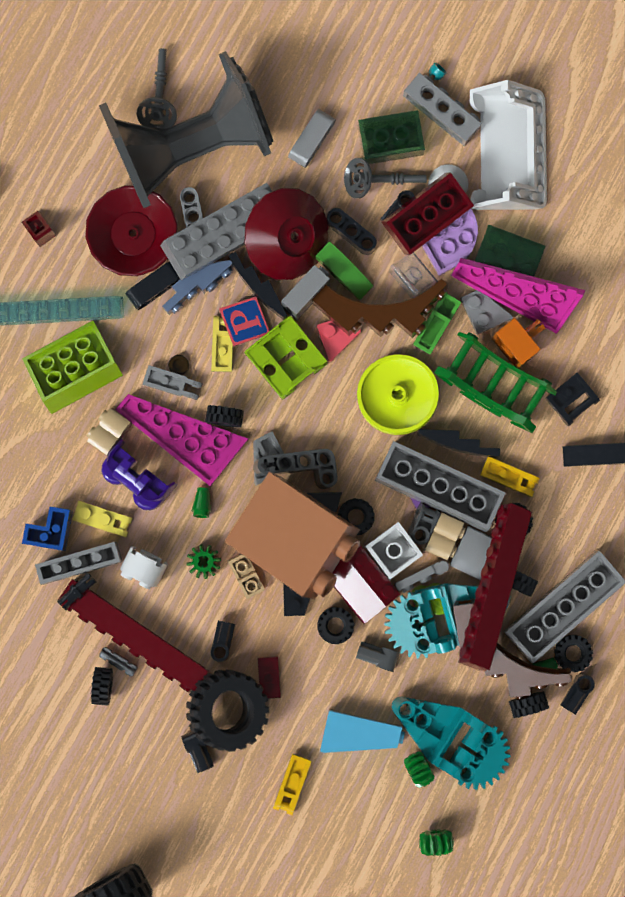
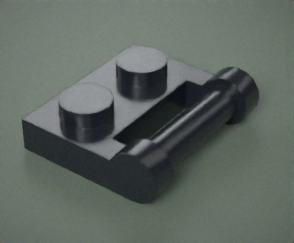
M578 372L556 389V395L550 394L545 398L567 426L573 424V420L592 404L596 405L600 401ZM585 393L588 398L567 414L564 409Z

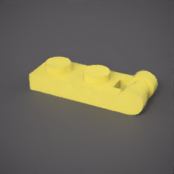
M214 315L211 371L232 372L233 344L228 331H219L220 326H225L223 318Z
M78 501L72 520L127 538V528L132 523L133 518ZM116 519L121 521L119 529L114 527Z

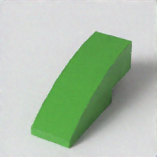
M330 241L316 255V260L359 301L373 287V284Z
M446 294L441 301H438L426 321V329L421 335L417 336L413 345L431 354L459 308L461 301L449 294Z

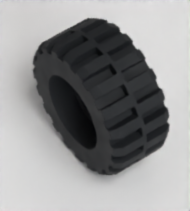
M228 669L226 671L216 670L214 674L208 673L204 676L203 681H197L195 684L196 690H191L189 696H192L191 702L187 701L186 708L189 709L186 717L191 722L189 727L192 732L196 733L195 736L210 747L228 752H234L236 749L247 748V743L252 745L256 742V735L261 736L264 732L261 729L263 724L267 725L268 719L265 718L266 713H269V706L265 705V702H268L266 694L262 693L263 687L257 684L256 680L251 676ZM235 691L240 695L243 702L242 716L233 727L226 730L220 729L214 724L212 718L214 702L222 693Z
M131 864L107 875L73 897H152L153 890L141 867L137 864Z

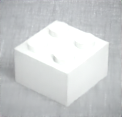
M399 522L365 546L389 580L423 556Z

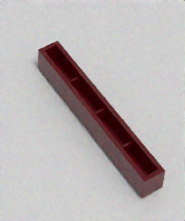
M515 504L501 505L497 511L496 525L491 533L492 540L486 552L485 565L481 570V580L475 592L474 606L470 610L471 617L465 629L464 643L459 651L458 663L479 671H490L532 514L531 511Z
M72 579L59 599L70 590L71 585H76L79 581ZM90 589L83 594L84 596L81 599L78 598L67 609L69 612L73 609L79 613L77 617L85 623L90 621L95 624V629L101 634L105 635L106 632L113 637L111 640L119 646L124 644L129 647L128 652L139 658V656L145 658L147 660L145 663L151 668H160L164 671L162 675L167 679L179 681L181 683L179 686L187 692L195 691L197 681H203L204 676L210 671Z

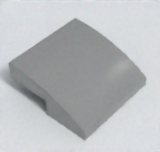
M468 526L449 566L481 580V570L485 565L486 552L492 537Z

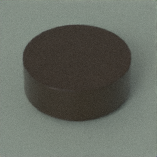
M175 355L169 360L168 366L171 372L184 375L189 369V362L184 356Z

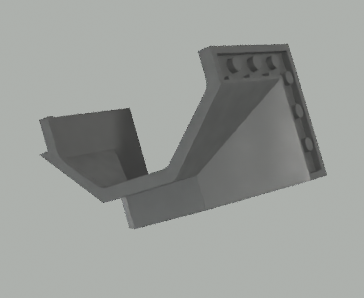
M226 51L218 54L226 73V81L211 109L171 128L158 130L117 120L112 116L107 103L99 105L143 208L151 205L148 199L149 194L176 167L224 146L256 145L261 150L263 156L271 154L269 146L272 145L274 140L255 89L242 68L236 64L234 57L230 58Z

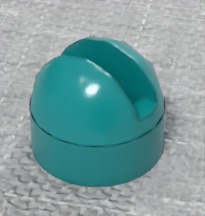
M435 62L429 69V76L433 74L435 76L433 80H440L444 77L446 71Z

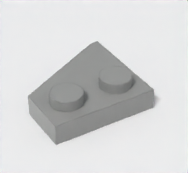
M477 290L460 298L477 335L513 319L511 314L487 295Z
M273 431L253 441L254 462L263 456L284 454ZM285 459L280 460L281 467L287 469L288 462ZM262 463L260 466L261 468L267 469L273 466V463L268 465H264V463ZM254 472V484L262 483L266 476H259Z

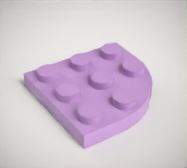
M469 209L422 245L438 276L455 268L460 258L467 259L474 249L478 235V226L472 209Z

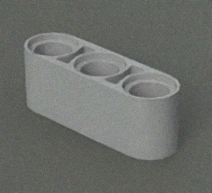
M318 109L294 144L288 158L306 168L332 129L336 119Z
M192 187L184 188L180 193V200L187 228L203 219L197 191ZM188 194L195 196L192 202L184 200ZM191 214L199 215L198 220L195 222L189 221L188 218Z

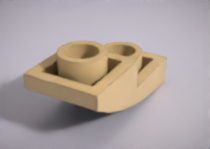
M239 554L227 560L247 599L265 590L250 559L243 554Z

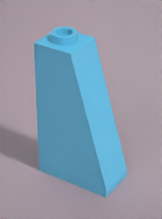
M329 710L320 752L398 748V744L403 743L405 732L401 731L402 727L399 725Z

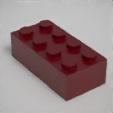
M444 173L384 219L382 224L405 255H411L471 209L474 204L452 173Z

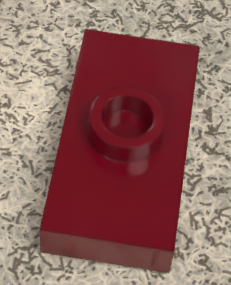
M278 656L257 658L259 684L264 689L262 693L266 694L268 699L281 698Z

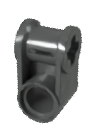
M422 503L418 506L414 519L408 529V535L414 543L422 545L428 542L439 520L440 511L426 508ZM421 529L423 531L422 537L415 539V532Z

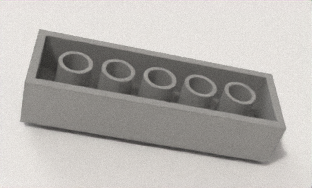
M267 183L163 241L160 246L181 281L245 245V224L252 208L265 194L272 192Z
M395 441L392 442L375 479L376 482L484 532L490 529L505 495V492Z
M595 551L506 628L504 633L529 662L534 663L625 584V580L600 551Z

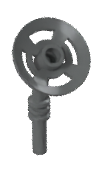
M162 48L158 52L157 72H155V75H157L155 76L156 81H154V84H156L155 97L143 100L139 104L136 113L137 119L142 126L158 130L171 128L177 119L175 107L169 101L163 99L164 85H166L165 80L167 79L165 77L167 76V73H165L167 49ZM143 107H146V108H145V115H146L145 117H144L143 114H142V109H143ZM169 109H170L171 112H172V117H171V119L168 118V117H169ZM151 120H162L164 124L157 125L150 122Z
M354 158L346 167L344 185L351 197L359 199L368 193L371 183H391L392 185L394 183L396 185H399V183L401 185L403 183H427V175H404L403 173L400 175L399 173H396V175L394 173L391 175H372L370 165L365 159ZM359 163L364 164V166H358V167H357L356 165L359 164ZM352 172L355 173L353 175V181L355 183L354 185H352L351 183ZM357 190H364L362 193L356 192Z

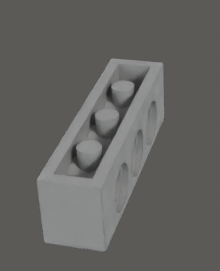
M419 73L404 90L403 97L460 144L465 146L480 129V119L474 113L469 114L461 102L452 100L445 89L435 86L429 76H423ZM430 92L433 98L426 99L422 94ZM446 105L449 110L442 112L438 109V106ZM456 117H460L463 119L464 123L458 125L454 122L453 119Z
M111 542L36 564L35 567L40 585H45L123 561L118 543Z

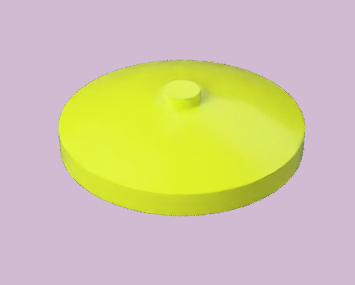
M389 355L378 359L364 371L358 384L357 400L363 417L372 427L386 434L404 435L419 430L430 421L437 409L439 389L434 374L422 361L408 355Z

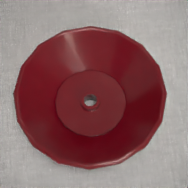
M125 185L108 191L94 203L86 219L85 238L91 255L103 268L120 276H141L155 271L168 259L160 245L165 239L177 233L178 224L172 207L159 193L152 191L148 196L151 205L143 208L134 186ZM131 231L137 232L134 237L129 235Z
M280 188L265 194L254 205L245 224L244 243L252 263L261 273L275 280H293L307 274L319 262L316 260V255L328 243L329 226L324 209L312 195L298 188ZM295 233V237L292 239L291 235Z

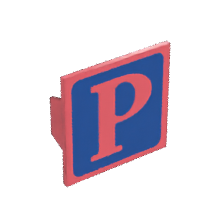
M256 296L219 308L233 346L263 337L269 332Z

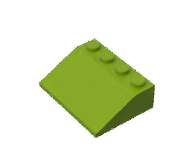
M94 320L22 358L43 403L51 414L123 376Z

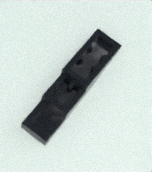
M236 251L229 254V259L233 263L234 268L251 292L281 319L287 318V314L269 280L261 283L252 266L244 269Z
M419 429L417 431L418 436L456 452L482 457H500V448H480V439H459L460 431Z
M625 443L562 446L564 467L625 464Z

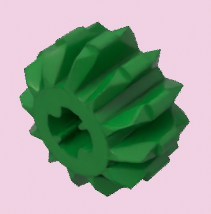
M201 544L199 547L200 552L195 547L192 548L196 555L188 554L187 557L193 559V562H187L186 565H194L189 571L191 574L198 570L196 578H200L203 572L204 579H208V571L212 576H215L216 574L212 568L220 569V566L214 563L220 562L221 558H214L218 554L217 550L210 554L212 546L208 545L205 552L204 545ZM200 557H208L207 567L199 565L201 562Z
M422 752L412 753L404 759L405 767L416 787H425L434 781L433 771Z
M432 829L420 834L419 848L422 854L441 856L453 851L454 839L452 832L445 829Z

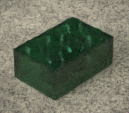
M418 110L358 120L362 155L368 164L424 155L425 147Z
M488 225L474 261L534 277L546 246Z

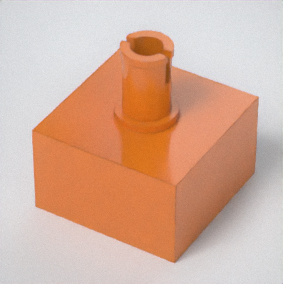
M514 318L496 332L492 338L512 365L518 369L541 350L533 341L535 336L545 330L543 324L535 329L541 323L538 319L524 330Z

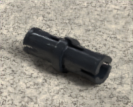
M88 572L76 585H71L70 590L57 600L59 605L68 600L62 606L64 610H67L78 598L81 599L84 596L83 594L96 583L94 578L86 583L91 577Z

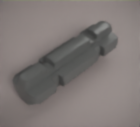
M104 647L99 654L100 658L105 661L109 660L108 663L121 671L125 670V673L129 676H133L137 671L138 667L132 662L129 664L127 659L115 652L112 653V650Z

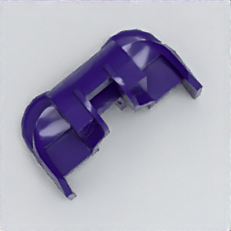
M120 439L102 464L101 471L103 477L113 485L123 484L132 491L134 502L139 508L148 511L157 509L171 494L177 484L172 482L167 486L147 469L140 475L136 473L132 468L138 461L121 448L125 441Z

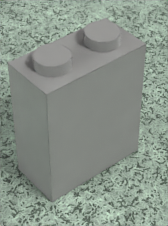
M314 265L282 299L283 309L297 321L313 304L312 299L325 285L329 287V273L320 266L318 268Z

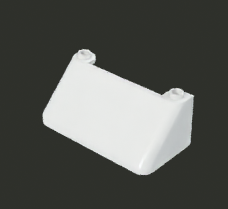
M510 80L470 89L469 102L475 111L480 112L481 189L473 191L471 195V202L474 204L472 209L536 210L544 208L547 204L546 106L544 94L538 89Z

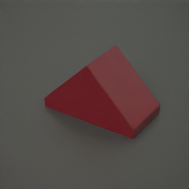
M36 211L22 221V224L39 247L56 236L39 211Z

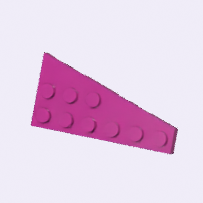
M460 258L451 274L457 280L534 322L536 319L540 320L541 323L539 325L543 324L545 328L556 334L586 291Z
M129 394L115 409L210 487L249 440L243 436Z

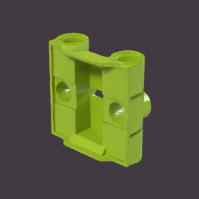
M291 316L281 321L244 352L282 400L296 390V385L311 373H318L328 364L324 356ZM305 341L308 346L305 350H299L296 347L297 342ZM293 351L295 355L280 366L277 363ZM267 366H273L276 372L269 376L265 374L264 370Z

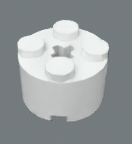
M131 546L120 567L122 571L121 576L128 580L134 578L140 581L139 585L146 589H150L153 586L157 587L168 563L164 562L161 564L162 559L143 549L137 552L135 551L136 547Z

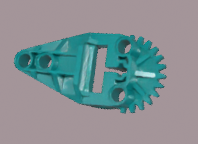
M445 583L415 590L412 593L408 592L406 598L403 594L400 595L401 602L395 599L393 603L396 607L389 606L388 608L392 614H385V617L390 620L384 622L385 626L390 627L385 631V634H392L388 641H396L394 648L401 646V654L408 650V657H411L413 652H415L417 659L420 658V654H424L425 658H428V654H442L455 650L456 646L460 645L453 605L455 601L475 599V592L478 586ZM510 595L509 600H508L507 608H508L509 603H510V600H511V595ZM441 599L450 632L449 635L439 636L435 619L425 621L434 616L430 600ZM409 600H416L419 606L412 607L409 604ZM416 620H418L420 623L423 622L422 626H420L419 623H415ZM420 639H427L429 645H422Z
M399 696L393 700V712L426 759L457 779L459 785L462 786L465 783V787L469 789L473 784V789L477 790L480 784L485 789L486 782L491 786L493 785L492 778L500 780L498 772L505 774L502 766H509V763L504 761V759L511 757L510 754L505 753V751L510 749V746L504 745L508 739L506 737L501 738L504 733L501 730L496 732L498 727L495 725L490 727L461 707ZM407 704L406 709L400 712L401 706ZM423 714L422 720L417 722V717ZM465 722L471 727L462 743L477 753L473 755L459 746L450 761H448L443 756ZM489 732L488 737L483 740L485 733ZM467 767L465 774L461 775L462 770Z

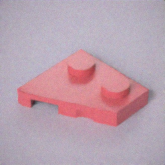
M331 320L316 325L328 362H332L361 333L360 329L356 334L352 333L348 336Z

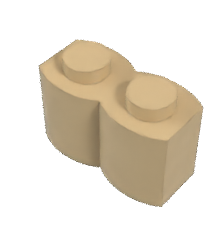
M111 408L109 411L105 410L101 414L99 425L96 428L93 426L87 434V442L107 456L132 424Z
M441 513L424 550L445 560H448L449 557L453 558L457 547L454 546L457 538L462 539L466 530L463 527L464 523Z

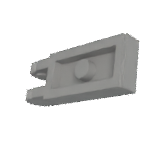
M148 365L142 384L194 400H198V395L193 392L184 391L185 385L188 384L195 388L202 387V383L188 379L186 376Z
M443 560L394 583V586L398 591L402 590L405 593L414 588V583L420 581L423 584L432 579V574L441 575L448 571L449 565Z

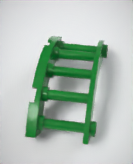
M459 332L457 335L465 343L450 367L444 369L438 366L434 373L448 385L452 386L454 384L461 390L459 393L500 418L504 416L512 420L511 424L533 433L536 426L531 422V415L545 392L556 395L557 391L552 387V383L545 378L540 380L506 362L478 341L479 338L470 332L468 334ZM472 347L480 355L467 377L461 379L457 376V370ZM486 359L499 367L485 391L480 393L472 387V382ZM508 371L519 379L506 401L500 405L491 400V395L504 373ZM527 382L538 389L525 411L518 414L513 412L511 407Z

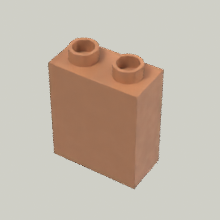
M269 472L224 542L302 597L316 599L318 595L325 597L334 587L337 576L332 574L340 560L347 562L356 553L360 542L355 537L360 529L285 478Z

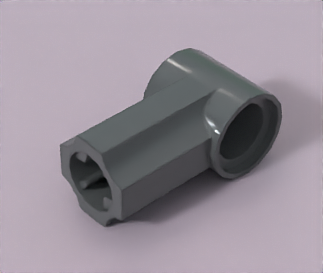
M361 641L356 658L375 664L376 667L394 672L400 653Z

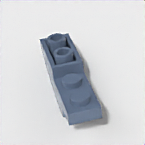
M231 260L212 263L181 281L180 279L172 286L176 294L162 306L169 315L172 312L175 314L183 307L182 303L186 299L191 300L196 296L198 288L204 294L207 291L212 292L218 286L217 282L222 277L225 279L233 272L232 268L234 265Z

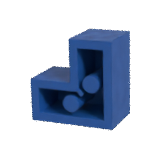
M49 507L46 527L25 523L22 544L66 551L73 511Z

